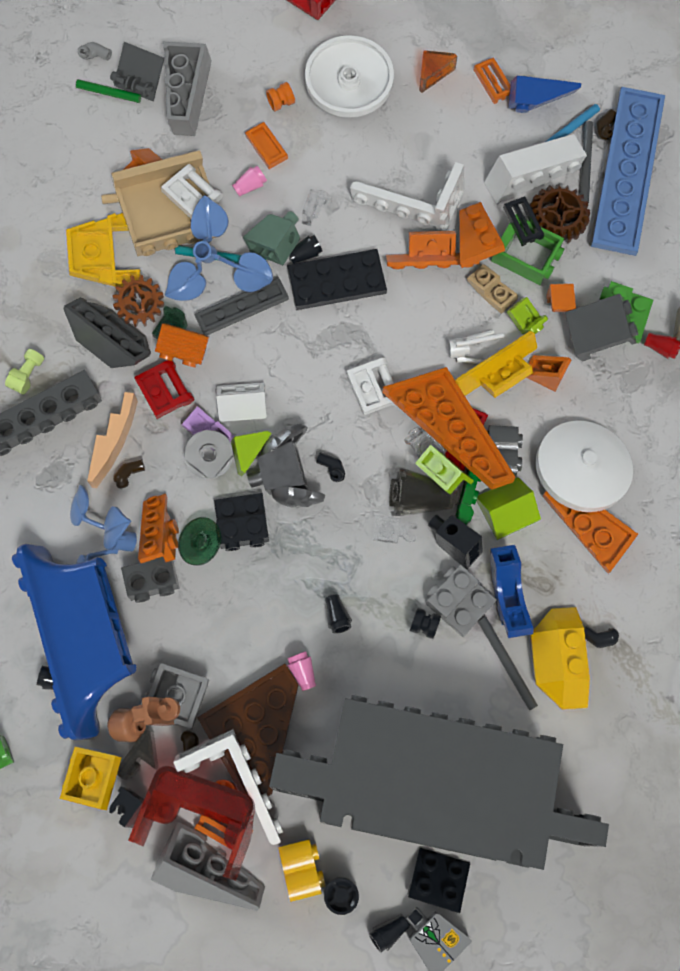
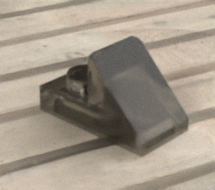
M148 729L144 731L120 763L117 775L122 779L127 780L129 776L133 778L141 767V764H139L141 759L154 769L159 770L155 737Z

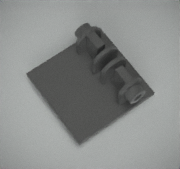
M124 42L118 69L116 72L113 71L111 73L110 79L113 80L114 86L141 94L143 98L154 101L165 58Z

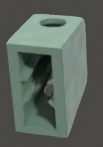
M288 211L283 218L269 214L253 227L243 239L251 253H256L264 259L283 266L300 240L295 227L299 218L291 211Z

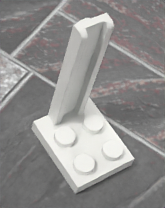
M455 162L452 171L448 170L445 177V187L438 192L436 206L357 181L353 182L350 187L352 200L360 205L375 207L382 212L395 213L401 218L417 220L423 225L430 224L436 226V231H447L465 191L464 164Z
M233 729L175 756L173 763L177 772L184 769L185 773H188L200 767V761L209 758L210 762L224 756L225 750L229 749L269 842L272 845L281 842L279 834L283 833L282 827L277 817L272 819L269 813V809L273 808L267 793L261 795L258 785L262 783L256 769L250 770L247 760L251 759L245 744L239 745Z

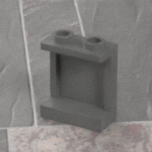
M617 294L565 312L575 354L582 362L591 359L590 354L626 342H630L632 345L637 343L635 336L638 335V330L635 322H631L629 314L633 313L629 300H625L621 294Z

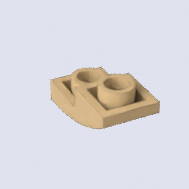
M484 264L467 278L470 285L501 314L518 300L517 293L500 281V276Z

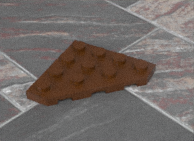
M286 664L281 665L197 717L210 740L232 729L234 730L239 745L245 744L251 759L247 760L250 770L256 769L262 783L258 785L261 795L267 793L268 797L273 794V789L269 785L276 753H283L299 687ZM226 749L225 755L220 758L248 807L252 808V801L229 749Z

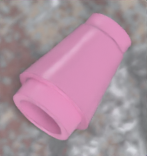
M255 166L254 168L250 167L232 186L240 197L263 187V183L267 179L260 168Z
M305 651L287 658L289 662L287 666L302 691L315 687L316 683L311 656L308 657Z

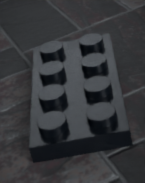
M378 249L287 265L296 311L387 294Z

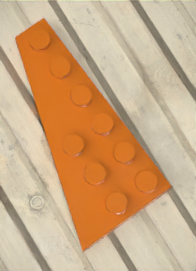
M447 367L383 387L382 393L491 490L514 482L515 475Z

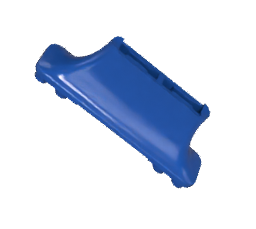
M23 544L17 548L16 554L12 555V562L15 567L21 569L22 577L19 578L18 584L20 589L27 592L28 597H30L56 697L51 702L52 709L55 713H60L62 723L58 726L59 734L63 739L85 740L94 738L100 730L96 715L98 702L108 689L125 677L134 674L137 668L130 656L105 567L107 564L99 557L82 563L57 564L53 562L50 552L45 547Z

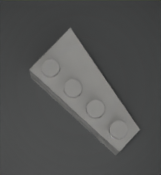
M163 42L165 51L164 66L166 69L167 120L174 135L195 136L210 71L211 57L206 44Z

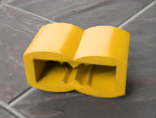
M310 839L278 847L290 902L322 894L321 888L326 887L322 870L317 871L315 860H319L316 843L311 844Z

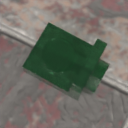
M165 306L163 309L164 316L152 332V335L158 339L163 323L186 329L188 324L184 312L176 307L170 308Z

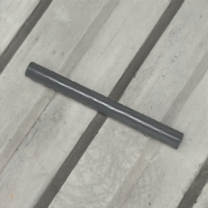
M592 121L584 123L583 150L587 156L582 162L580 195L584 194L583 201L588 203L593 138Z
M487 617L478 621L480 627L529 711L538 706L489 620Z

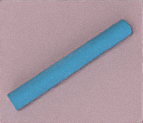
M597 104L592 105L547 141L568 136L600 111Z

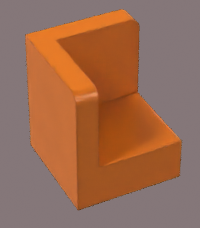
M550 284L546 296L547 303H551L552 312H568L576 309L574 284Z

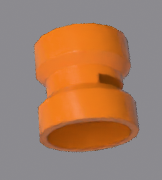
M288 82L280 84L277 89L270 88L266 90L268 102L274 112L280 110L282 105L290 106L295 103V97Z

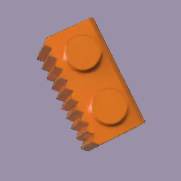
M163 323L155 352L160 353V358L173 361L174 357L183 360L182 364L196 368L197 364L201 365L210 336Z

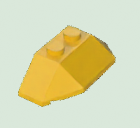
M576 607L553 608L535 627L533 634L530 635L535 685L555 702L561 710L588 708L590 675L584 626Z

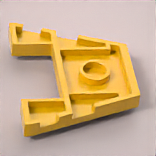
M114 213L108 215L106 219L97 222L93 220L66 229L70 276L114 287H123L122 280L130 282V276L132 275L135 280H139L140 269L115 270L112 232L129 231L123 213L118 215Z

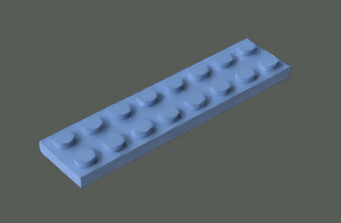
M621 87L591 247L636 256L638 253L665 95Z

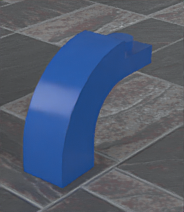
M509 545L491 548L492 582L501 624L504 625L508 638L533 634V625L524 600L521 582V560L516 546Z

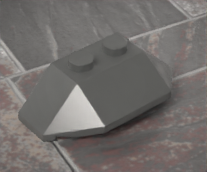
M81 297L64 305L63 310L76 341L110 368L134 366L150 356L151 351L146 336L131 324H126L124 319L119 318L112 309L97 303L87 302L86 299Z

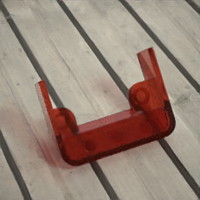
M163 766L159 768L153 776L128 841L144 847L153 822L161 824L172 823L177 818L180 808L227 824L224 834L225 844L232 850L223 877L236 881L251 841L255 814L254 800L248 794L190 773H185L182 770L177 772L174 767Z

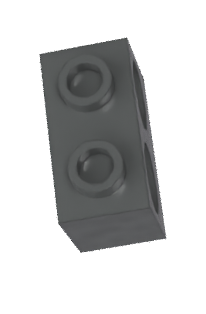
M161 557L145 563L121 567L127 597L131 601L135 600L136 603L148 601L150 596L157 594L168 596L175 593L174 590L180 589L173 560L165 562L164 558ZM163 572L169 573L170 576L166 582L160 583L157 581L159 574ZM137 579H145V584L142 588H133V583Z

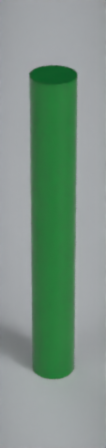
M79 79L76 81V88L136 103L141 102L142 96L138 93Z

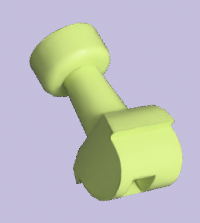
M28 349L24 354L26 361L19 370L16 368L10 370L5 381L6 387L22 395L30 389L29 376L34 366H40L45 359L40 353L32 349Z

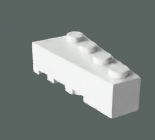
M574 134L499 155L484 184L495 203L499 204L563 175L576 172L581 168V164L587 155Z

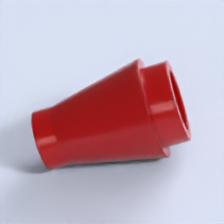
M649 332L644 346L651 348L667 359H675L680 350V341L677 340V337Z

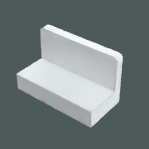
M264 383L217 386L216 398L220 422L264 419L267 417Z

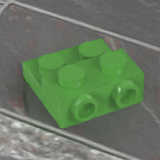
M611 281L608 287H603L599 300L621 294L625 300H629L633 311L629 316L631 322L634 321L637 326L638 335L635 338L639 344L653 299L632 293L633 288Z

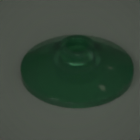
M199 517L190 521L184 527L179 537L178 549L182 559L194 566L204 565L211 561L221 545L219 526L215 521L206 517Z

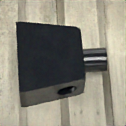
M435 515L430 520L428 526L435 531L438 546L468 570L483 553L482 536L453 515L446 521L438 515Z

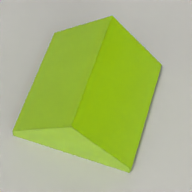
M519 477L515 478L513 483L478 495L476 502L496 540L541 520L533 490Z

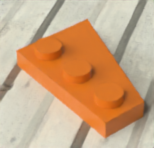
M481 202L459 210L461 268L505 251L504 243Z

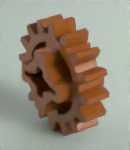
M132 275L130 276V282L122 280L123 287L116 286V291L119 295H113V300L117 302L113 304L115 310H119L117 313L119 318L125 316L124 321L126 324L132 320L134 327H137L139 322H142L145 327L147 326V320L155 322V314L161 316L162 313L159 308L164 307V302L160 299L164 298L163 292H158L160 289L158 284L152 286V278L144 281L143 275H140L139 280H135ZM139 287L146 288V289H148L149 291H146V292H145L144 290L140 289ZM129 290H131L130 293H129V295L126 296V297H124L125 294H126ZM136 293H138L141 299V309H139V305L136 303ZM153 305L151 310L146 313L148 307ZM132 310L138 313V315L131 314L128 311Z

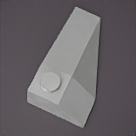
M177 822L158 859L151 880L175 892L258 911L265 886L241 866L235 867L225 858L227 854L221 849L217 852L206 842L208 838L202 833Z

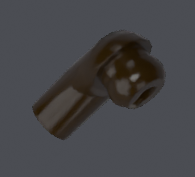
M613 109L608 110L596 122L597 134L603 140L609 139L613 134V130L611 131L610 124L615 120L616 112Z

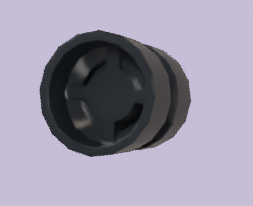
M337 877L327 884L324 891V901L331 912L337 915H346L356 908L359 901V892L352 880L346 877Z

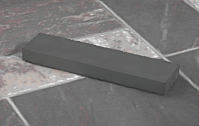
M278 277L258 291L241 293L194 315L202 333L210 335L289 300V296Z

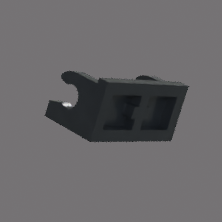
M121 786L118 789L120 793L110 805L109 813H114L117 806H119L118 814L123 813L119 824L124 828H133L150 803L131 789Z

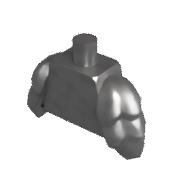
M304 423L285 427L278 434H273L264 444L261 452L262 456L257 459L260 471L247 474L251 488L264 485L265 491L272 495L276 502L291 508L296 506L309 507L313 504L321 503L326 496L323 493L308 490L298 447L295 445L308 429Z

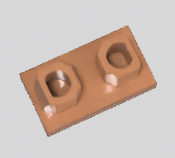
M170 697L142 698V705L132 707L134 723L145 722V725H174V720L180 713L179 702Z

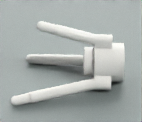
M489 330L449 340L451 359L457 358V363L480 364L484 360L465 357V355L470 354L469 345L504 338L505 335L503 333L495 335L494 330Z

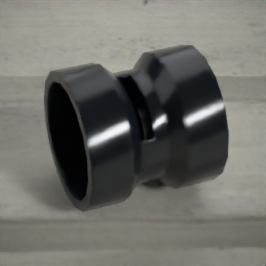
M417 608L410 632L417 634L422 630V633L427 638L434 639L441 615L434 613L426 616L424 609Z

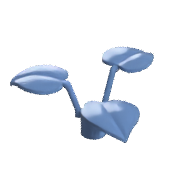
M204 195L196 205L191 219L193 235L197 239L202 240L196 243L193 248V254L197 258L195 262L198 269L190 262H181L175 265L169 275L165 296L179 301L192 300L199 297L206 287V280L200 275L202 272V262L212 263L215 259L237 268L234 273V282L238 288L246 292H255L269 285L273 280V274L268 262L256 253H244L240 257L239 264L217 255L216 248L209 243L212 241V236L220 237L225 233L228 227V216L221 206Z
M79 485L71 505V522L74 526H79L81 521L104 529V547L108 550L90 553L87 556L80 555L76 563H82L103 555L118 554V550L134 551L137 543L136 533L125 531L131 520L118 507L114 506L109 509L104 524L87 518L85 513L88 510L89 498L84 486Z

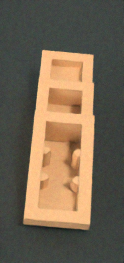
M125 392L121 413L110 414L106 436L96 435L87 480L92 488H97L124 446L138 403L134 393Z

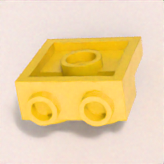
M74 747L59 799L107 811L122 757Z

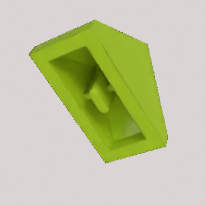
M263 431L233 437L231 445L238 475L242 477L272 433Z

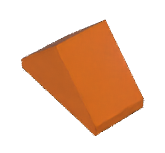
M533 355L529 362V365L532 366L533 374L526 378L556 392L571 359L569 357Z

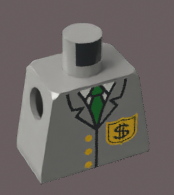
M416 907L406 917V920L415 929L409 936V940L428 971H444L472 942L469 937L436 911L427 918Z

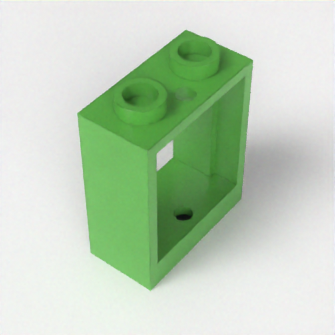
M515 215L516 218H517V220H518V222H519V224H520V226H521V228H522V230H523V232H524V234H525V236H527L526 233H525V231H524V229H523V227H522V225H521V223H520V221H519V219H518V217H517V215ZM527 220V224H528V226H529V228H530L532 234H534L535 231H534V229H533V227H532L530 221ZM509 223L501 237L505 251L492 256L491 262L541 285L544 278H550L555 268L552 266L554 260L559 261L565 250L561 247L564 238L541 227L544 238L541 240L536 239L535 243L551 250V253L542 269L539 270L506 253L516 236L511 223Z

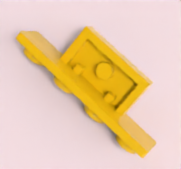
M529 331L458 377L455 382L463 394L466 396L482 386L496 398L533 374L532 366L523 358L537 349L535 333Z

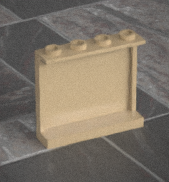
M200 150L111 173L113 186L137 257L142 255L150 256L156 251L172 250L177 248L178 245L194 244L200 241L191 231V219L161 192V187L188 164H191L196 169L195 172L209 184L203 168V158ZM186 179V181L191 186H193L202 196L205 195L208 197V195H206L195 183H193L190 179Z

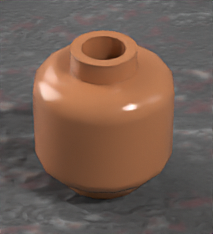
M132 708L116 709L110 715L107 723L110 736L118 742H137L142 738L146 730L145 722L134 723Z

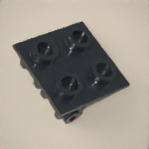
M419 848L412 881L407 893L408 897L460 913L470 863Z

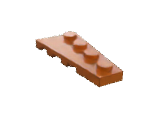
M547 491L542 496L608 574L638 536V533L606 510L597 512L577 511L562 505L550 496Z

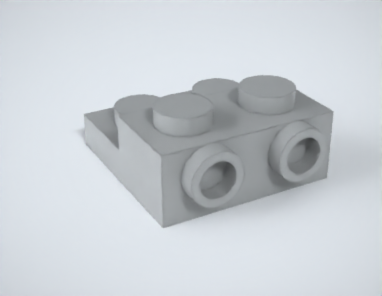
M460 564L457 569L452 566L445 573L443 578L446 581L440 587L435 584L427 593L429 599L426 605L436 614L441 615V618L449 626L464 637L497 599L479 584V580Z
M160 663L159 668H155L150 678V683H153L149 693L146 692L143 698L170 697L176 699L180 704V713L174 720V724L192 730L210 680Z

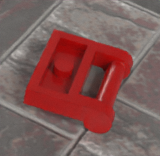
M166 360L134 377L156 419L182 406H187L195 400L192 393L187 391L175 370L176 365L174 361ZM167 373L179 397L173 399L160 375Z

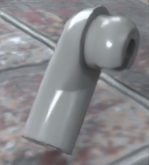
M95 42L81 45L77 51L78 55L85 60L99 56L108 61L112 56V50Z

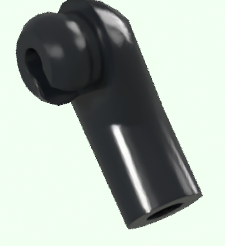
M320 452L316 463L328 467L330 479L333 482L343 481L345 470L342 461Z
M588 625L584 628L585 639L597 648L610 647L618 642L619 632L614 628H609L608 631L597 633Z

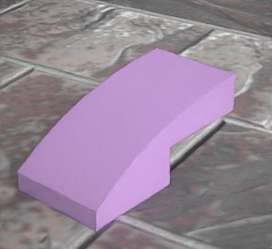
M198 406L181 424L192 435L203 430H214L226 436L230 443L233 437H235L218 421L215 422Z

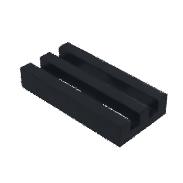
M525 196L504 204L503 209L521 246H525L528 242L533 243L536 239L541 240L544 238V233ZM519 204L522 205V207H523V209H524V211H525V213H526V215H527V217H528V219H529V221H530V223H531V225H532V227H533V229H534V231H535L534 234H532V232H531V230H530V228H529V226H528V224H527V220H526L525 216L522 214V211H521V209H520V207H519ZM511 207H513V209H514V211H515V213H516V215H517V217H518V219H519V221H520V223H521V225H522V227H523V229H524V231H525V233H526L527 236H525V234H524V232H523V230H522V228H521V226H520V224H519V222H518V220H517V218H516V216H515V214H514V212H513V210H512Z

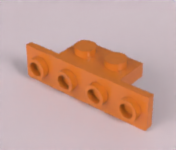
M409 232V254L386 255L387 266L393 269H403L405 266H414L418 269L437 265L439 268H449L451 265L461 266L460 253H455L456 232ZM471 264V265H469V266H466V268H468V267H473L474 264Z
M166 494L152 496L143 502L138 554L140 563L163 557L165 562L175 560L176 548H178L176 534L179 533V528L175 519L171 520L167 513L168 497Z

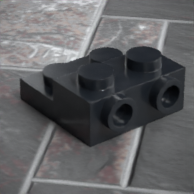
M263 493L214 500L217 532L221 549L236 551L240 549V546L250 545V547L256 548L262 547L266 542H269Z

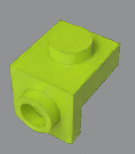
M528 297L522 298L507 311V314L521 334H526L529 331L535 334L544 328L543 324L548 320L546 315H539Z

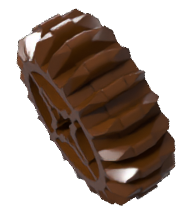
M559 184L556 185L555 189L549 185L546 190L541 189L538 195L535 194L530 207L540 227L563 237L564 241L569 244L572 239L577 240L580 234L585 232L586 226L589 224L590 210L587 209L589 206L588 202L583 201L584 194L576 195L577 188L570 191L568 185L564 189ZM554 203V205L547 206V208H543L548 204ZM571 221H575V222H574L573 224H571V225L563 226L565 223H570Z

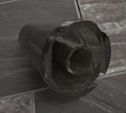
M403 467L395 468L393 473H398L397 478L391 479L389 491V506H394V511H391L392 516L449 510L454 505H457L459 500L458 490H454L450 495L429 476Z

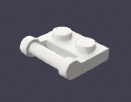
M188 164L161 187V192L192 219L194 209L203 196L186 179H190L216 204L220 202L223 194L218 189H213L195 172L196 169L191 164Z
M379 358L347 370L348 379L364 415L388 406H395L389 398L383 397L373 374V371H379L385 386L394 384L387 368L389 364L386 358Z

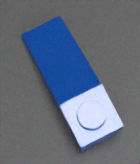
M517 75L510 84L509 108L516 109L515 111L518 113H527L530 110L574 94L581 88V83Z

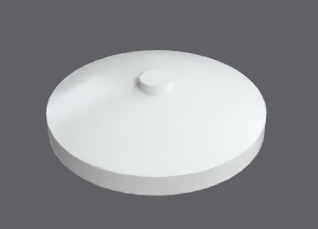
M346 35L329 39L312 52L306 64L305 82L311 99L321 109L336 116L359 117L367 115L384 104L393 88L394 69L390 57L382 47L364 37Z
M588 421L562 423L547 433L537 451L536 470L541 484L550 496L568 508L582 512H597L608 509L619 502L631 485L633 464L629 451L613 432L599 424Z

